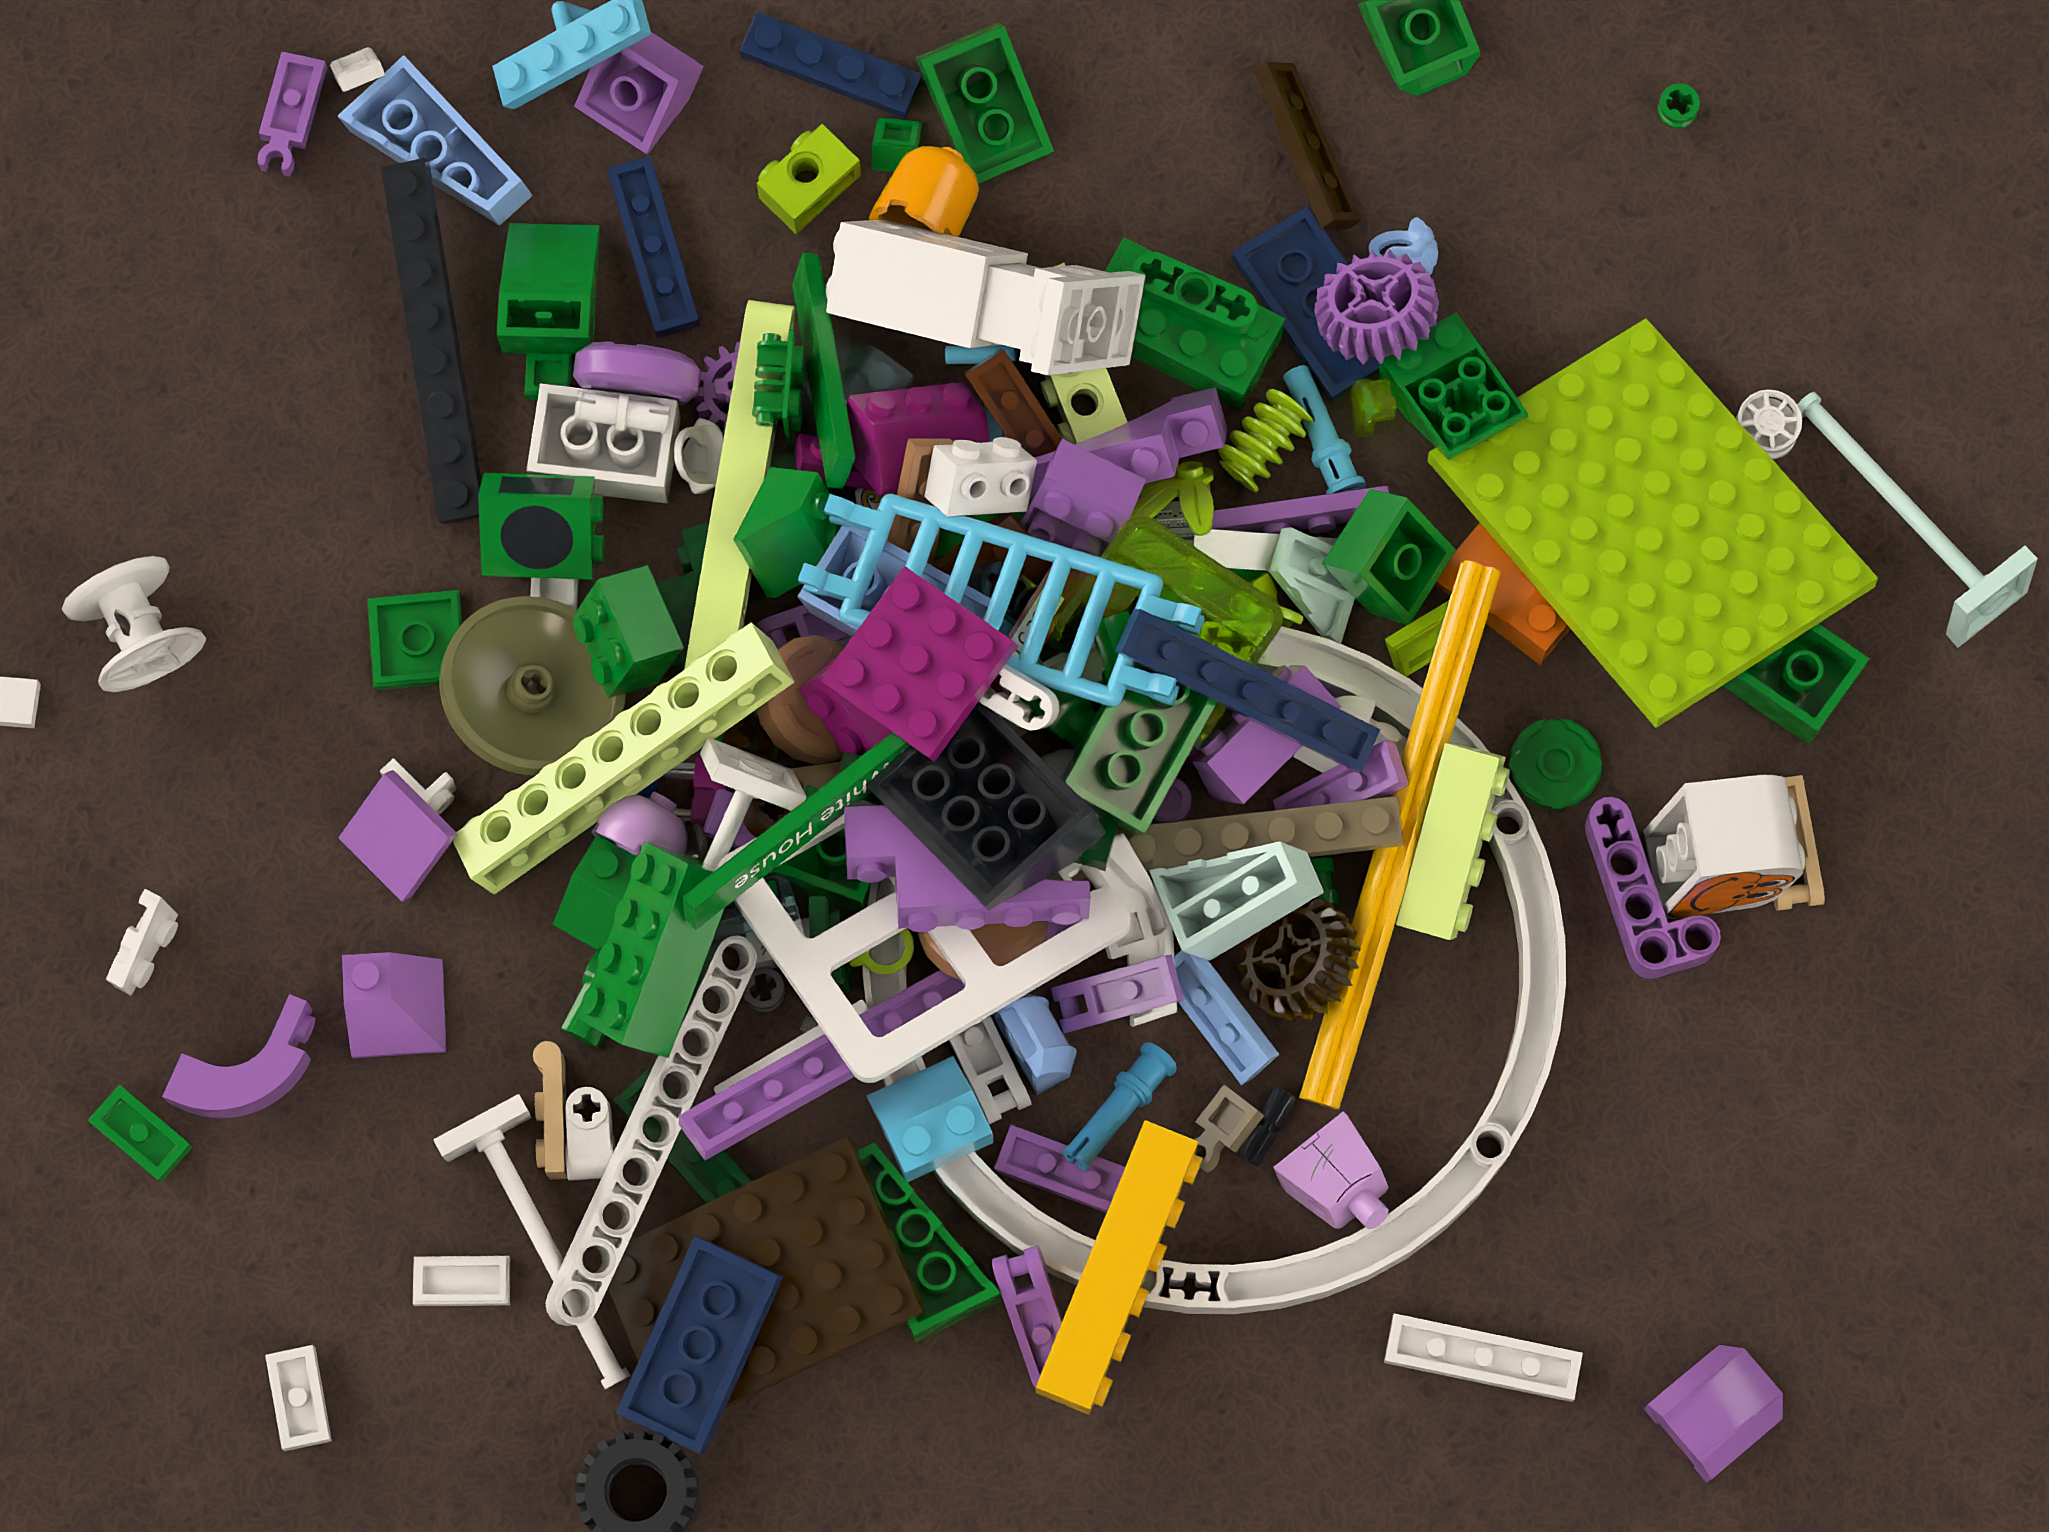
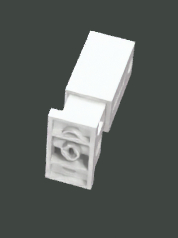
M885 219L841 222L840 230L837 232L833 243L835 253L833 273L826 286V297L828 299L826 313L967 348L995 345L1021 349L1019 360L1032 363L1031 371L1044 375L1130 365L1145 281L1144 274L1131 271L1108 273L1078 265L1039 268L1026 264L1028 253L944 233L941 235L931 230Z

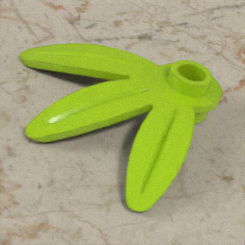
M1189 461L1177 465L1174 477L1145 483L1139 495L1141 497L1137 500L1130 519L1120 536L1127 537L1135 534L1175 497H1178L1180 500L1183 516L1191 531L1197 536H1204L1210 533L1214 517L1213 498L1210 492V482L1214 478L1213 471L1210 468L1203 467L1201 462Z

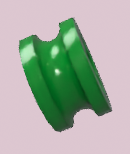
M1681 83L1670 85L1661 94L1657 108L1659 118L1664 124L1672 128L1687 127L1692 124L1697 116L1700 106L1699 95L1689 85ZM1677 97L1680 103H1689L1685 114H1680L1677 109L1669 110L1668 107L1671 105L1672 98Z

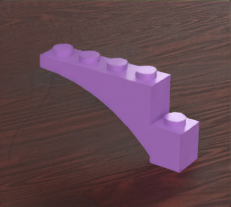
M1216 387L1173 397L1170 402L1137 419L1074 445L1146 479L1145 483L1174 477L1179 458L1224 447L1228 427ZM1055 451L1035 457L1037 464L1029 503Z
M885 805L844 807L847 879H858L862 882L874 883L886 877H895L898 929L909 928L915 932H927L940 926H957L961 929L971 930L980 928L984 924L1005 923L1011 927H1023L1037 921H1053L1057 924L1068 925L1076 923L1080 919H1089L1091 900L1089 881H1054L1044 879L994 908L987 910Z

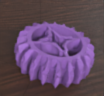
M1390 249L1383 257H1378L1371 250L1369 257L1361 260L1353 254L1352 264L1347 266L1337 263V274H1325L1324 286L1317 288V302L1315 303L1314 313L1320 335L1323 336L1324 340H1327L1333 352L1340 351L1346 360L1357 355V358L1364 365L1370 357H1376V360L1382 365L1385 356L1392 354L1400 360L1401 350L1407 348L1416 351L1417 339H1429V327L1436 325V312L1438 311L1439 300L1437 292H1435L1434 280L1430 277L1429 273H1426L1421 262L1413 263L1407 253L1396 259V256Z

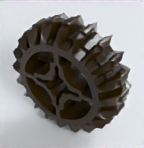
M1314 898L1250 936L1249 945L1239 948L1242 955L1246 957V960L1240 963L1237 968L1241 971V974L1245 975L1240 984L1249 992L1248 998L1251 999L1253 1004L1262 1008L1265 1013L1274 1018L1279 1017L1286 1021L1296 1022L1298 1018L1312 1021L1315 1011L1328 1014V1002L1330 1000L1342 1002L1339 991L1342 986H1353L1347 976L1349 971L1359 968L1356 961L1351 959V957L1361 950L1357 943L1353 941L1357 932L1348 923L1349 918L1346 917V914L1334 908V905L1327 900ZM1311 928H1318L1320 940L1312 937ZM1281 976L1282 979L1286 980V989L1280 988L1277 977Z

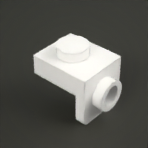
M394 758L380 770L382 776L384 773L394 770L438 815L454 800L452 793L457 788L453 778L447 772L443 773L425 790Z

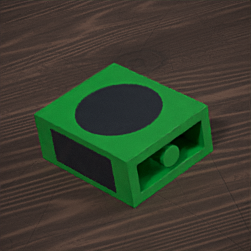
M484 473L478 494L482 576L593 579L596 562L604 561L605 552L604 535L596 534V522H602L604 500L603 494H595V476Z

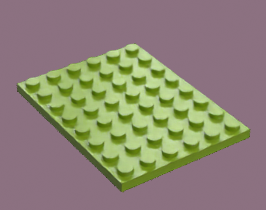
M1647 318L1517 397L1528 412L1527 418L1450 460L1437 448L1429 451L1428 463L1655 728L1864 595L1876 586L1878 577Z

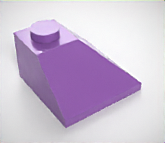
M391 952L342 955L343 999L352 1058L446 1052L442 959Z

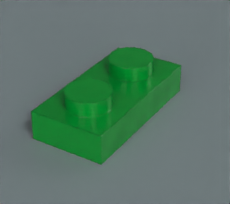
M120 1084L88 1119L94 1127L160 1183L166 1179L193 1148Z

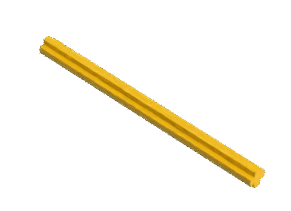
M1467 560L1460 564L1401 759L1409 785L1392 793L1390 796H1398L1404 846L1375 849L1352 921V926L1357 932L1353 941L1357 943L1361 950L1351 959L1356 961L1359 968L1349 971L1347 977L1353 986H1342L1339 991L1342 1002H1334L1332 1000L1328 1002V1014H1324L1299 1096L1300 1099L1332 1109L1340 1108L1406 889L1444 745L1450 742L1501 572L1493 567L1483 566L1477 562Z

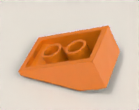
M1479 523L1456 550L1435 585L1451 596L1461 562L1464 563V560L1477 562L1483 566L1499 570L1501 573L1486 624L1541 665L1568 633L1570 627L1482 524Z

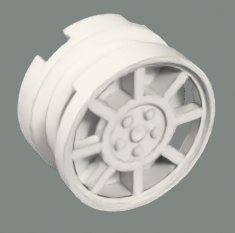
M1762 390L1750 395L1741 405L1736 417L1739 423L1772 459L1782 458L1793 448L1802 428V415L1796 402L1788 395L1776 390ZM1769 397H1776V398L1782 400L1783 402H1781V401H1779V400H1776V399L1769 398Z

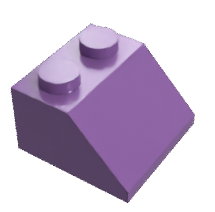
M651 32V35L591 67L574 107L645 154H648L689 101L704 66Z

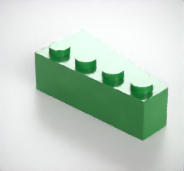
M872 1143L858 1150L927 1311L926 1314L906 1323L914 1342L916 1343L1001 1302L999 1290L976 1266L973 1259L955 1241L941 1221L918 1197L914 1189L877 1145Z

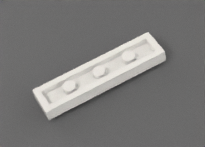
M1394 1314L1384 1363L1573 1402L1583 1353Z

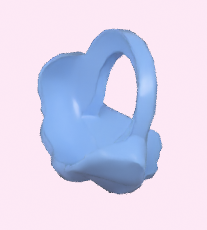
M1418 217L1411 220L1408 231H1389L1377 235L1371 240L1369 253L1373 250L1378 257H1383L1379 252L1385 246L1400 243L1410 246H1393L1389 248L1396 256V259L1407 253L1413 263L1421 262L1426 273L1430 275L1432 274L1433 267L1437 264L1438 247L1437 242L1434 240L1433 231Z

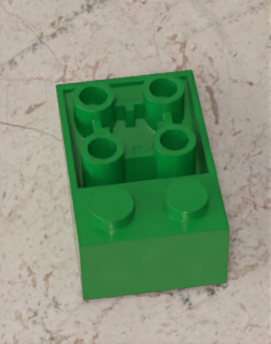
M509 223L499 290L497 338L502 354L554 352L576 355L585 346L594 342L599 225Z
M1457 312L1437 322L1435 326L1429 327V339H1417L1416 351L1405 348L1401 350L1400 360L1392 354L1385 356L1382 365L1378 361L1380 382L1402 415L1448 460L1528 417V412Z

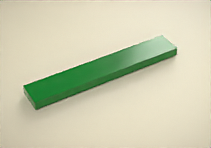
M802 253L792 287L802 345L804 347V357L827 488L843 489L855 460L853 441L830 313H826L828 300L821 260L818 254Z

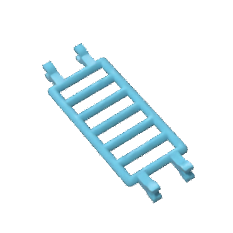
M895 494L884 495L877 511L854 504L839 496L829 495L824 509V513L830 515L829 521L838 525L868 531V537L852 580L804 563L798 581L804 584V591L843 600L839 612L842 622L860 627L869 615L870 611L861 609V606L897 514L921 522L905 567L920 577L922 576L939 528L965 535L944 594L959 604L983 541L1009 549L983 619L998 631L1026 556L1030 555L1053 562L1018 658L1011 656L1006 665L1043 686L1110 707H1115L1121 703L1126 689L1174 706L1180 689L1179 686L1175 685L1176 678L1134 668L1136 662L1120 654L1117 657L1107 686L1081 678L1115 582L1142 590L1135 609H1142L1190 634L1199 636L1205 620L1204 616L1201 615V608L1159 598L1163 588V580L1160 576L964 515L947 517L937 507ZM1072 568L1095 575L1097 579L1063 672L1036 663Z

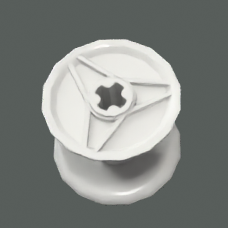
M149 556L115 565L78 586L64 601L62 611L71 620L85 622L105 618L109 625L106 630L109 640L117 642L121 649V652L115 655L101 671L98 683L103 691L119 692L146 685L189 662L204 646L206 638L199 629L181 627L163 631L159 623L162 614L158 607L151 606L147 599L164 583L168 575L169 564L165 558ZM120 626L127 630L129 636L123 634Z

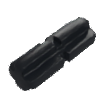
M1278 1087L1273 1089L1261 1110L1264 1117L1238 1149V1156L1242 1160L1254 1166L1260 1165L1276 1138L1274 1132L1276 1130L1280 1131L1295 1105L1296 1098L1291 1093Z

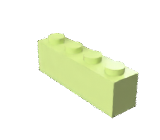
M1454 742L1445 743L1396 925L1447 940L1456 938L1458 931L1465 932L1467 930L1473 905L1466 903L1471 885L1478 887L1485 865V860L1478 858L1483 840L1490 842L1497 822V814L1491 813L1495 795L1503 796L1509 778L1510 769L1503 767L1505 756Z

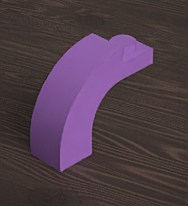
M289 994L266 1046L254 1058L240 1065L230 1067L214 1066L181 1054L162 1097L174 1107L210 1118L239 1117L270 1106L294 1087L311 1061L308 1054L304 1050L297 1048L299 1042L305 1044L312 1033L315 1024V1017L311 1016L313 1009L306 1000Z

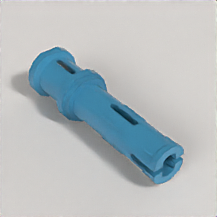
M1144 1043L1140 1048L1141 1055L1127 1072H1120L1117 1075L1114 1083L1115 1090L1069 1146L1063 1150L1064 1157L1072 1165L1078 1160L1077 1168L1086 1171L1137 1107L1149 1105L1152 1101V1092L1166 1076H1172L1176 1072L1175 1061L1163 1049L1153 1043Z

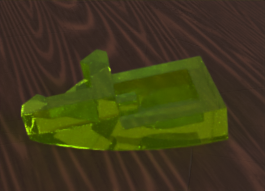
M1370 378L1359 379L1353 384L1349 392L1355 437L1373 435L1377 421L1394 420L1397 406L1395 397L1391 395L1389 379L1370 381Z

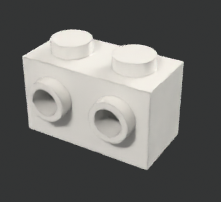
M1004 437L995 438L993 442L987 443L956 440L952 445H934L924 497L935 507L939 508L947 517L1025 512L1028 508L1037 460L1026 452L1018 441Z

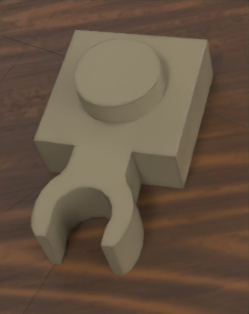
M1226 1085L1221 1087L1195 1121L1205 1129L1200 1137L1193 1140L1198 1141L1195 1155L1202 1150H1206V1157L1202 1161L1200 1168L1207 1173L1214 1170L1217 1166L1220 1152L1225 1145L1236 1153L1264 1117L1261 1112Z

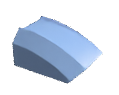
M1027 993L993 1013L992 1017L1036 1095L1070 1077L1077 1051L1076 1048L1069 1045L1048 1008L1049 1001L1044 997Z

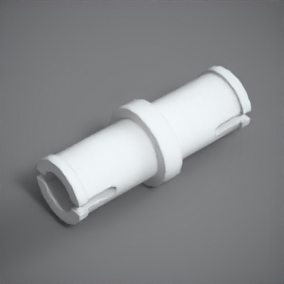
M578 391L574 420L615 425V430L625 431V428L629 427L661 432V434L667 433L671 408L669 404L661 405L630 400V395L620 394V397L617 398Z

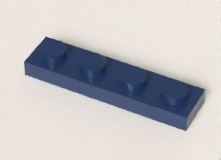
M756 12L739 50L740 57L906 119L922 82V74L758 12Z
M651 157L607 168L656 338L700 326Z

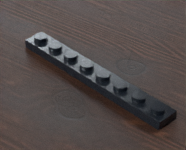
M425 158L381 167L438 522L447 524L478 518V494L482 480L430 162Z

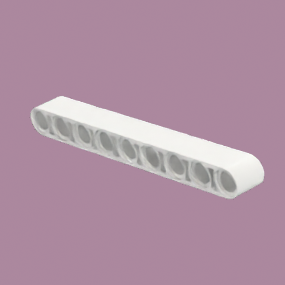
M738 935L730 936L710 946L669 1058L658 1055L547 1295V1313L557 1324L565 1326L585 1324L593 1318L599 1308L681 1129L678 1124L679 1115L690 1109L756 966V949L753 943L745 937ZM726 946L733 948L739 954L740 964L736 971L729 970L722 961V953ZM706 989L715 991L720 997L721 1004L716 1014L710 1013L703 1005L702 997ZM687 1031L695 1033L700 1039L701 1048L697 1056L689 1055L683 1048L682 1041ZM667 1074L676 1076L681 1083V1093L677 1099L669 1098L663 1091L662 1084ZM648 1117L655 1118L661 1125V1136L655 1143L649 1141L643 1134V1124ZM628 1160L638 1163L642 1171L641 1180L635 1186L627 1183L623 1177V1167ZM609 1203L619 1207L622 1214L621 1223L616 1229H610L603 1221V1210ZM590 1246L596 1248L602 1257L601 1267L595 1273L586 1270L582 1261L583 1253ZM570 1290L575 1291L580 1296L582 1302L580 1312L574 1317L567 1315L562 1308L563 1296Z

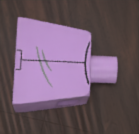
M1344 1112L1340 1113L1273 1167L1282 1188L1290 1196L1336 1229L1342 1228L1355 1217L1367 1229H1374L1388 1215L1387 1207L1378 1199L1389 1188L1383 1172L1351 1120Z

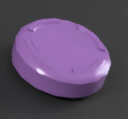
M593 342L576 353L573 377L582 389L675 399L678 406H681L698 395L701 371L692 359L680 352L642 344L634 346L615 344L614 342Z

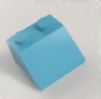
M953 1056L867 1095V1099L907 1182L993 1143L992 1130L971 1086Z

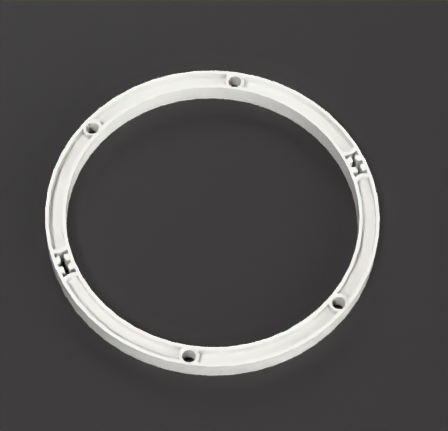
M1204 620L1199 636L1194 635L1211 645L1212 638H1217V648L1269 674H1272L1283 665L1287 667L1290 665H1304L1334 698L1360 696L1375 701L1376 705L1371 717L1394 726L1402 736L1406 738L1409 736L1423 689L1406 676L1364 653L1330 639L1287 627L1254 622L1241 623L1239 620ZM1233 639L1241 640L1243 648L1240 654L1232 653L1231 644ZM1257 641L1263 642L1261 658H1256ZM1093 642L1081 678L1103 684L1102 671L1104 668ZM1059 653L1042 664L1045 667L1063 672L1069 653ZM1031 710V713H1030V715H1029V717H1030L1031 719L1034 718V717L1032 716V713H1033L1032 710ZM1007 718L1004 720L1019 737L1029 731ZM1457 718L1450 742L1489 752L1478 737ZM1509 778L1503 796L1495 795L1491 813L1497 814V819L1504 816L1513 818L1518 823L1520 831L1509 835L1502 833L1495 826L1493 836L1488 843L1503 875L1513 910L1519 950V997L1514 1033L1504 1070L1493 1097L1473 1132L1445 1167L1419 1192L1389 1213L1386 1219L1376 1228L1367 1229L1365 1227L1351 1236L1318 1249L1271 1261L1236 1265H1207L1162 1260L1157 1273L1148 1270L1142 1288L1149 1290L1143 1307L1188 1314H1240L1281 1309L1338 1293L1368 1281L1409 1258L1441 1234L1479 1197L1503 1166L1528 1124L1549 1075L1561 1030L1566 989L1565 934L1559 894L1544 845L1528 809ZM889 877L871 884L868 906L895 891L896 887ZM897 933L869 949L868 954L876 963L882 965L892 964L901 957L904 950V941L901 935ZM863 965L865 1000L868 1009L907 989V965L904 969L894 974L886 975L874 973ZM920 1056L883 1078L885 1086H889L926 1069L922 1057ZM1483 1137L1495 1139L1501 1147V1154L1495 1158L1482 1156L1478 1152L1476 1141ZM975 1151L932 1171L944 1189L980 1226L1018 1255H1024V1249L1038 1245L1042 1251L1047 1272L1074 1285H1078L1095 1243L1094 1239L1071 1230L1036 1209L1008 1187ZM1164 1273L1171 1274L1169 1286L1177 1287L1183 1286L1186 1278L1195 1279V1287L1210 1289V1277L1218 1278L1215 1290L1217 1301H1209L1210 1292L1203 1291L1196 1292L1193 1300L1184 1299V1291L1178 1289H1169L1168 1298L1160 1297L1164 1285Z

